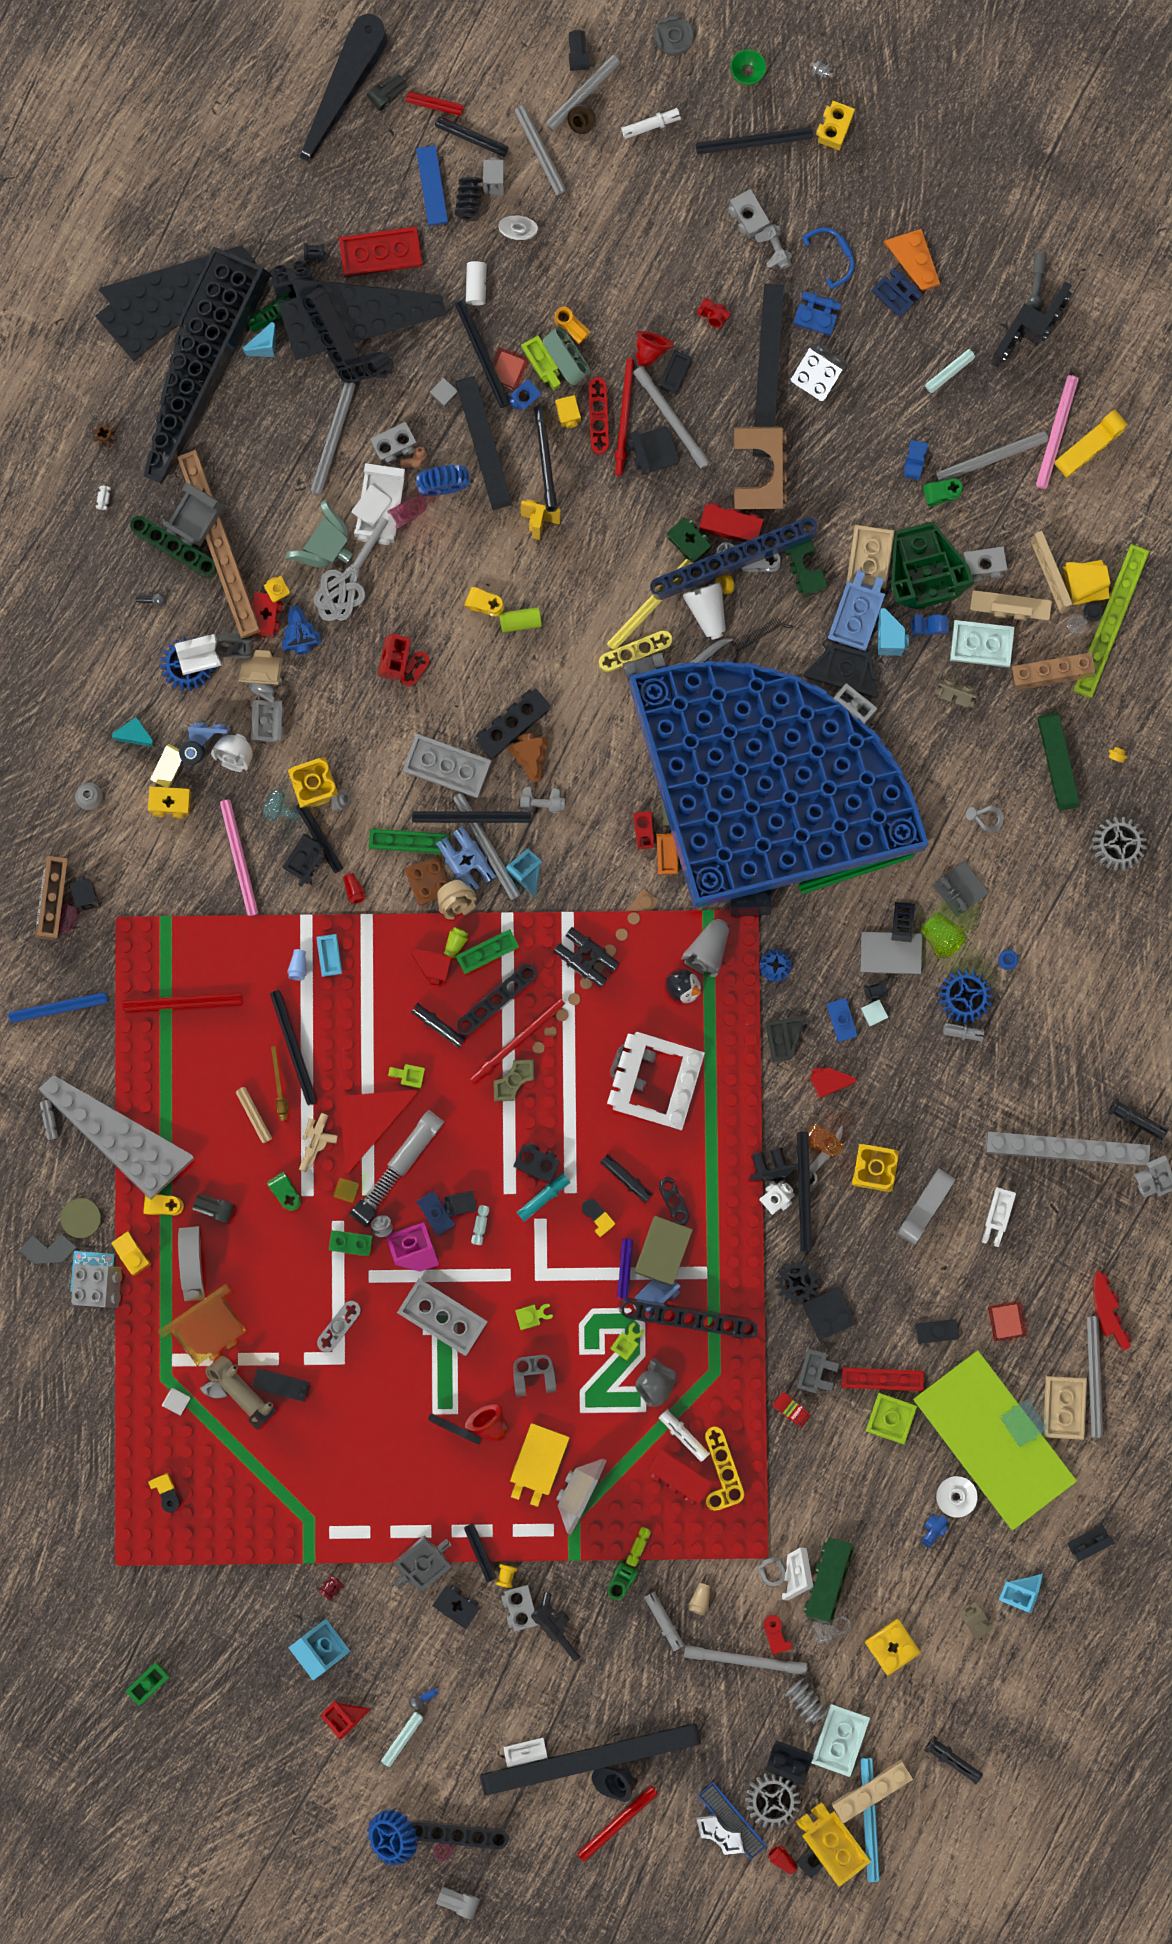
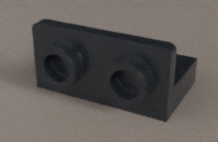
M1103 1525L1067 1542L1077 1562L1115 1544L1112 1536L1108 1535Z
M776 1740L770 1752L765 1771L804 1785L814 1754Z

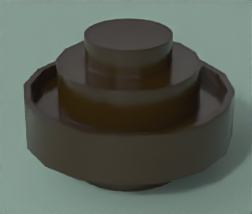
M578 104L568 112V125L575 133L586 134L595 127L596 115L589 106Z

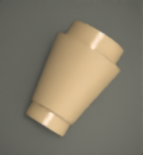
M699 1583L689 1603V1611L705 1615L709 1607L710 1586Z

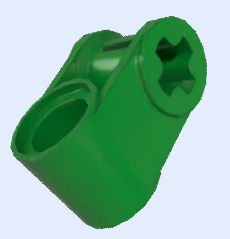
M954 478L924 485L923 490L927 506H935L958 499L962 493V483ZM950 486H954L956 493L950 490Z
M284 1171L266 1182L284 1208L294 1211L300 1207L301 1199ZM288 1197L295 1198L293 1206L286 1204Z
M621 1559L607 1589L609 1597L614 1600L622 1599L630 1585H632L639 1568L634 1569L625 1564L624 1560ZM614 1585L622 1587V1594L618 1597L613 1596L611 1593V1588Z

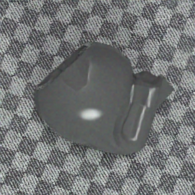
M653 1358L649 1361V1371L643 1372L635 1385L637 1392L649 1407H657L665 1403L670 1397L676 1381V1372L662 1365L656 1358Z

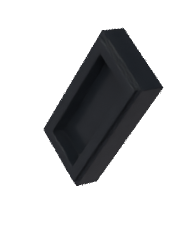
M674 350L659 383V387L677 395L692 357Z

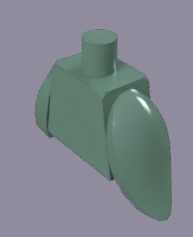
M327 499L320 502L324 518L303 548V551H289L286 553L285 560H293L318 568L326 567L329 564L333 565L337 558L347 564L354 554L345 549L348 543L347 527L330 507Z

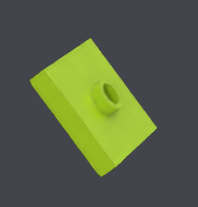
M878 1393L866 1432L904 1445L917 1406Z

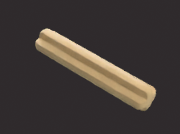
M245 1087L238 1089L236 1094L261 1142L266 1143L270 1141L272 1137Z

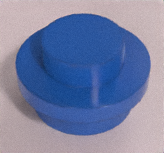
M1005 950L999 955L998 963L1001 968L1012 970L1018 964V956L1012 950Z

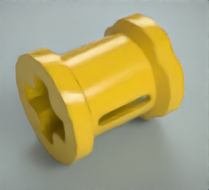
M500 1564L499 1567L501 1569L495 1584L512 1589L514 1572H517V1568Z

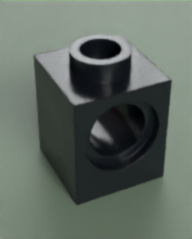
M473 1190L444 1197L443 1206L445 1212L448 1213V1217L477 1211Z
M809 1848L796 1861V1864L812 1879L823 1867V1864L820 1860L816 1865L808 1863V1858L811 1855H815L813 1850Z

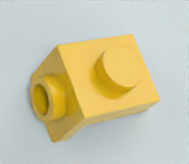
M282 576L278 578L273 577L264 585L265 591L270 596L272 602H277L290 594Z

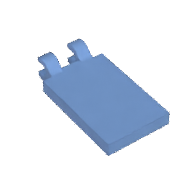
M857 570L854 582L847 581L828 639L866 651L885 594L880 593L884 579L876 577L872 587L862 583L865 572Z

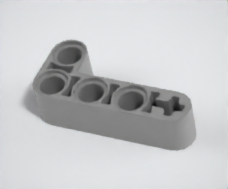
M938 1168L898 1230L897 1235L915 1245L956 1179Z

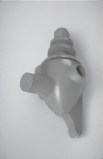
M245 682L254 694L272 703L275 702V698L272 695L275 693L274 687L277 684Z

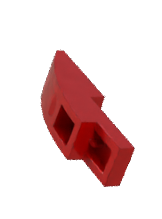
M1097 1271L1094 1273L1093 1301L1096 1316L1099 1318V1325L1104 1336L1113 1334L1121 1351H1124L1131 1347L1129 1343L1132 1341L1127 1331L1123 1332L1120 1324H1122L1119 1315L1117 1313L1114 1314L1112 1311L1119 1307L1117 1303L1120 1300L1115 1291L1111 1292L1108 1286L1110 1281L1107 1275Z

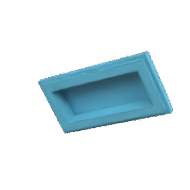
M337 934L317 937L322 977L342 974Z

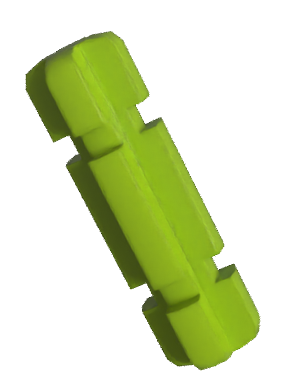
M641 1527L638 1533L639 1537L636 1538L630 1551L631 1555L626 1560V1563L633 1567L637 1565L638 1557L641 1556L647 1543L646 1539L651 1534V1531L645 1527Z

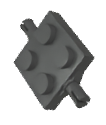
M424 1535L394 1560V1565L403 1575L395 1582L396 1587L398 1586V1589H401L409 1582L415 1585L421 1592L424 1591L452 1567V1563L443 1553L452 1546L451 1543L445 1539L439 1546H436Z

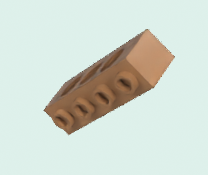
M1092 652L1012 666L1016 691L1095 677Z

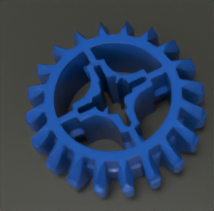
M463 465L437 466L424 470L416 476L417 489L424 496L456 493L470 485L469 472L467 467Z
M169 644L168 647L171 651L164 650L163 653L167 657L160 658L161 662L166 663L160 665L161 670H166L162 673L163 677H168L166 682L168 684L173 682L172 687L175 689L180 684L181 691H184L185 686H187L189 692L192 691V685H195L197 690L200 689L199 682L206 685V681L203 678L211 679V675L207 671L213 672L214 668L202 670L194 678H192V673L186 674V680L176 677L171 669H182L179 660L172 663L177 652L176 648Z
M958 969L956 971L957 977L950 973L951 981L947 978L943 980L947 986L941 985L940 989L945 991V993H939L938 997H944L945 1000L940 1001L939 1004L947 1005L943 1012L950 1010L949 1018L954 1014L957 1015L955 1018L956 1022L960 1020V1017H963V1023H967V1017H970L971 1022H975L974 1015L981 1019L982 1014L980 1011L987 1014L988 1010L984 1006L991 1007L992 1005L991 1002L987 1001V999L993 998V995L987 994V992L992 990V987L985 988L984 985L988 984L989 981L988 979L983 983L980 981L983 978V974L976 978V970H973L971 975H969V970L965 969L964 975H962L961 970ZM964 980L974 982L980 989L972 990L968 988ZM958 981L959 994L950 997V989ZM963 990L966 994H972L968 998L969 1001H966L965 998H959L963 994ZM982 995L980 1006L973 1011L972 999ZM952 1003H962L967 1012L956 1009Z
M390 1809L376 1814L373 1820L369 1822L370 1827L367 1829V1832L370 1834L367 1839L371 1841L369 1846L373 1847V1854L377 1853L378 1860L383 1859L384 1864L388 1863L391 1866L401 1865L409 1861L417 1852L415 1848L419 1845L416 1842L418 1836L414 1833L416 1829L411 1825L413 1821H408L407 1815L402 1816L401 1811Z

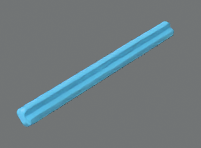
M872 1758L861 1759L862 1786L874 1779ZM874 1804L863 1811L866 1856L871 1861L867 1865L868 1882H878L880 1880L876 1807Z

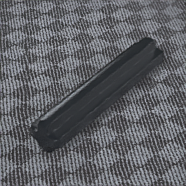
M472 1523L465 1526V1533L486 1581L491 1582L495 1580L497 1576L475 1525Z

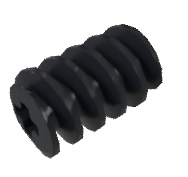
M477 177L459 179L458 184L460 186L457 189L459 194L456 197L458 202H456L457 210H455V216L466 221L479 220L474 214L480 213V210L476 209L475 206L481 205L476 199L482 198V195L478 194L477 191L483 190V187L478 186V183H483V179Z

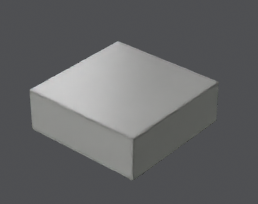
M444 378L430 391V394L444 407L458 393Z

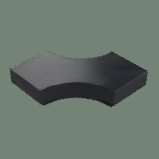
M433 1413L427 1419L478 1445L482 1440L475 1433Z

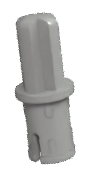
M946 1023L943 1028V1034L959 1037L961 1040L970 1039L982 1042L983 1037L980 1035H984V1029L967 1027L966 1024L960 1026Z

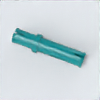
M562 1173L552 1183L545 1185V1189L516 1213L525 1222L553 1197L556 1198L557 1194L571 1182Z

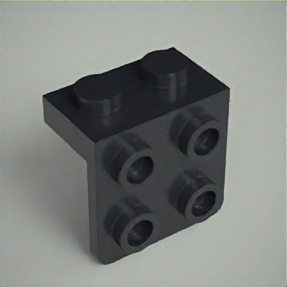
M660 427L642 434H638V431L630 433V439L627 442L630 451L635 453L634 463L636 469H640L642 475L678 464L679 458L668 427Z
M303 833L283 864V869L299 878L298 885L300 887L304 883L309 884L314 875V868H319L323 862V856L325 855L323 852L324 845Z

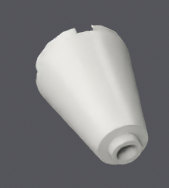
M717 582L684 593V600L706 637L711 636L712 640L722 637V632H725L726 629L721 583Z

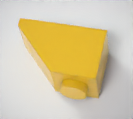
M128 1231L111 1243L133 1276H136L151 1265Z

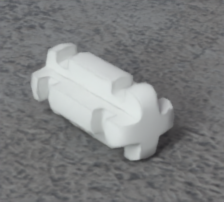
M100 486L99 489L101 491L98 492V505H96V508L107 510L106 504L109 503L110 493L108 492L111 491V488Z

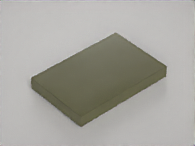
M654 1216L634 1273L673 1286L693 1229Z

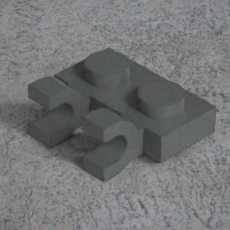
M807 1349L797 1388L816 1394L818 1388L832 1392L834 1383L820 1379L824 1368L838 1372L840 1364L827 1361V1354Z

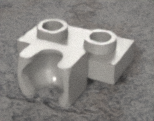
M1165 1155L1146 1163L1148 1170L1145 1169L1134 1175L1139 1184L1138 1189L1143 1197L1157 1193L1159 1197L1172 1191V1171Z

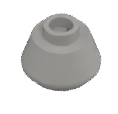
M84 783L76 790L75 800L85 810L95 809L102 802V791L94 783Z

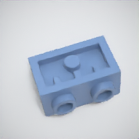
M652 1280L634 1298L664 1303L668 1298L672 1301L680 1293L677 1289L681 1286L675 1281L673 1286H669ZM652 1307L645 1309L650 1315L653 1313Z

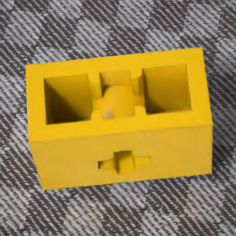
M149 787L148 811L153 813L152 816L164 817L165 814H171L173 818L183 819L185 815L190 816V789ZM169 799H171L174 802V804H171L168 808L165 802H168Z

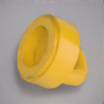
M725 574L716 578L715 583H721L722 594H731L733 592L734 580L732 576Z

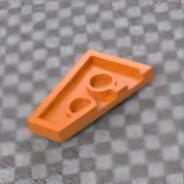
M922 229L883 242L921 292L940 286Z

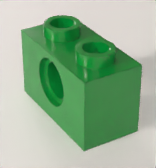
M332 1230L329 1251L370 1257L373 1236Z
M157 1661L125 1692L140 1706L171 1675Z

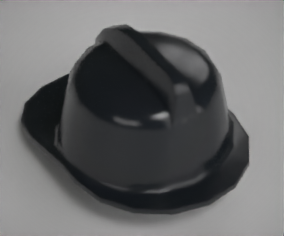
M624 1768L616 1770L596 1769L592 1773L591 1778L598 1792L606 1797L622 1802H627L631 1799L632 1791L638 1783V1779L634 1778Z

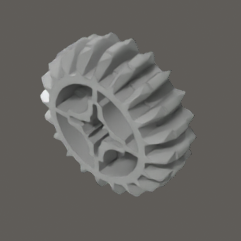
M1114 817L1113 824L1107 819L1105 821L1107 827L1104 824H1100L1099 828L1102 831L1096 830L1094 832L1099 838L1095 837L1092 839V842L1098 843L1092 849L1099 850L1095 857L1102 856L1103 858L1099 863L1102 864L1106 860L1108 862L1106 864L1107 869L1111 864H1114V871H1117L1119 865L1121 870L1125 871L1126 864L1131 869L1133 868L1132 861L1136 864L1140 862L1137 856L1140 858L1144 857V853L1140 850H1146L1147 846L1141 845V843L1146 842L1147 839L1140 838L1144 831L1137 832L1136 829L1140 825L1136 824L1132 827V819L1127 824L1125 823V817L1121 818L1120 823L1118 818ZM1114 829L1113 840L1104 843L1105 834ZM1120 829L1128 831L1134 839L1124 837ZM1118 838L1121 843L1126 844L1119 848V845H1115L1114 843L1118 841ZM1135 845L1132 856L1125 859V848ZM1105 849L1115 851L1119 859L1111 857Z
M764 1773V1781L757 1777L758 1785L751 1782L750 1785L754 1788V1791L747 1790V1794L752 1795V1798L747 1797L745 1801L752 1802V1804L746 1806V1809L754 1810L750 1813L751 1818L756 1815L758 1816L755 1823L758 1824L761 1820H764L762 1824L764 1828H766L768 1822H770L771 1829H774V1823L778 1822L779 1828H782L781 1821L784 1820L789 1825L790 1822L787 1817L796 1818L792 1811L799 1812L800 1809L794 1806V1804H800L801 1800L794 1799V1797L799 1796L800 1792H792L797 1786L795 1783L788 1786L791 1780L786 1779L784 1782L782 1781L784 1777L781 1776L776 1779V1774L773 1773L771 1774L772 1779H768L767 1773ZM769 1784L780 1785L774 1792H767L763 1789L764 1786ZM785 1789L790 1796L788 1808L781 1802V1796ZM758 1793L765 1799V1805L761 1812L756 1806ZM767 1796L772 1798L777 1796L778 1799L776 1800L778 1801V1804L780 1806H778L777 1804L775 1805L774 1803L768 1805L770 1801L768 1800ZM772 1809H778L783 1812L778 1817L766 1816Z

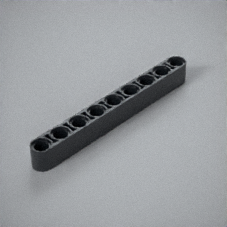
M764 283L754 427H775L784 285ZM753 449L752 456L771 458L765 451Z

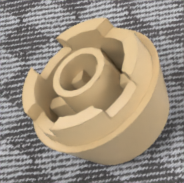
M454 880L443 885L437 893L440 913L444 914L447 919H454V915L463 913V915L468 914L476 906L474 903L476 900L475 891L461 880Z

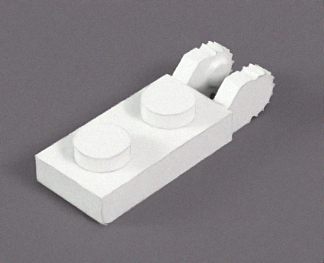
M996 1187L985 1224L986 1229L982 1239L983 1243H987L992 1228L998 1230L994 1246L999 1247L1003 1232H1005L1016 1195L1015 1192Z

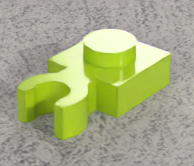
M544 1304L539 1310H536L535 1305L515 1310L520 1329L523 1330L540 1325V1318L551 1319L553 1317L552 1314L546 1316L543 1313V1310L550 1307V1305Z
M635 1323L629 1326L628 1335L622 1332L610 1348L626 1361L638 1346V1343L634 1341L635 1338L641 1337L644 1333L643 1329L638 1334L633 1333L632 1329Z

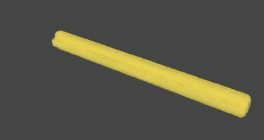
M685 559L677 569L692 564V562ZM676 578L673 584L677 585L682 578ZM661 585L656 592H662L665 587ZM652 595L608 641V647L612 650L617 649L662 600H657Z

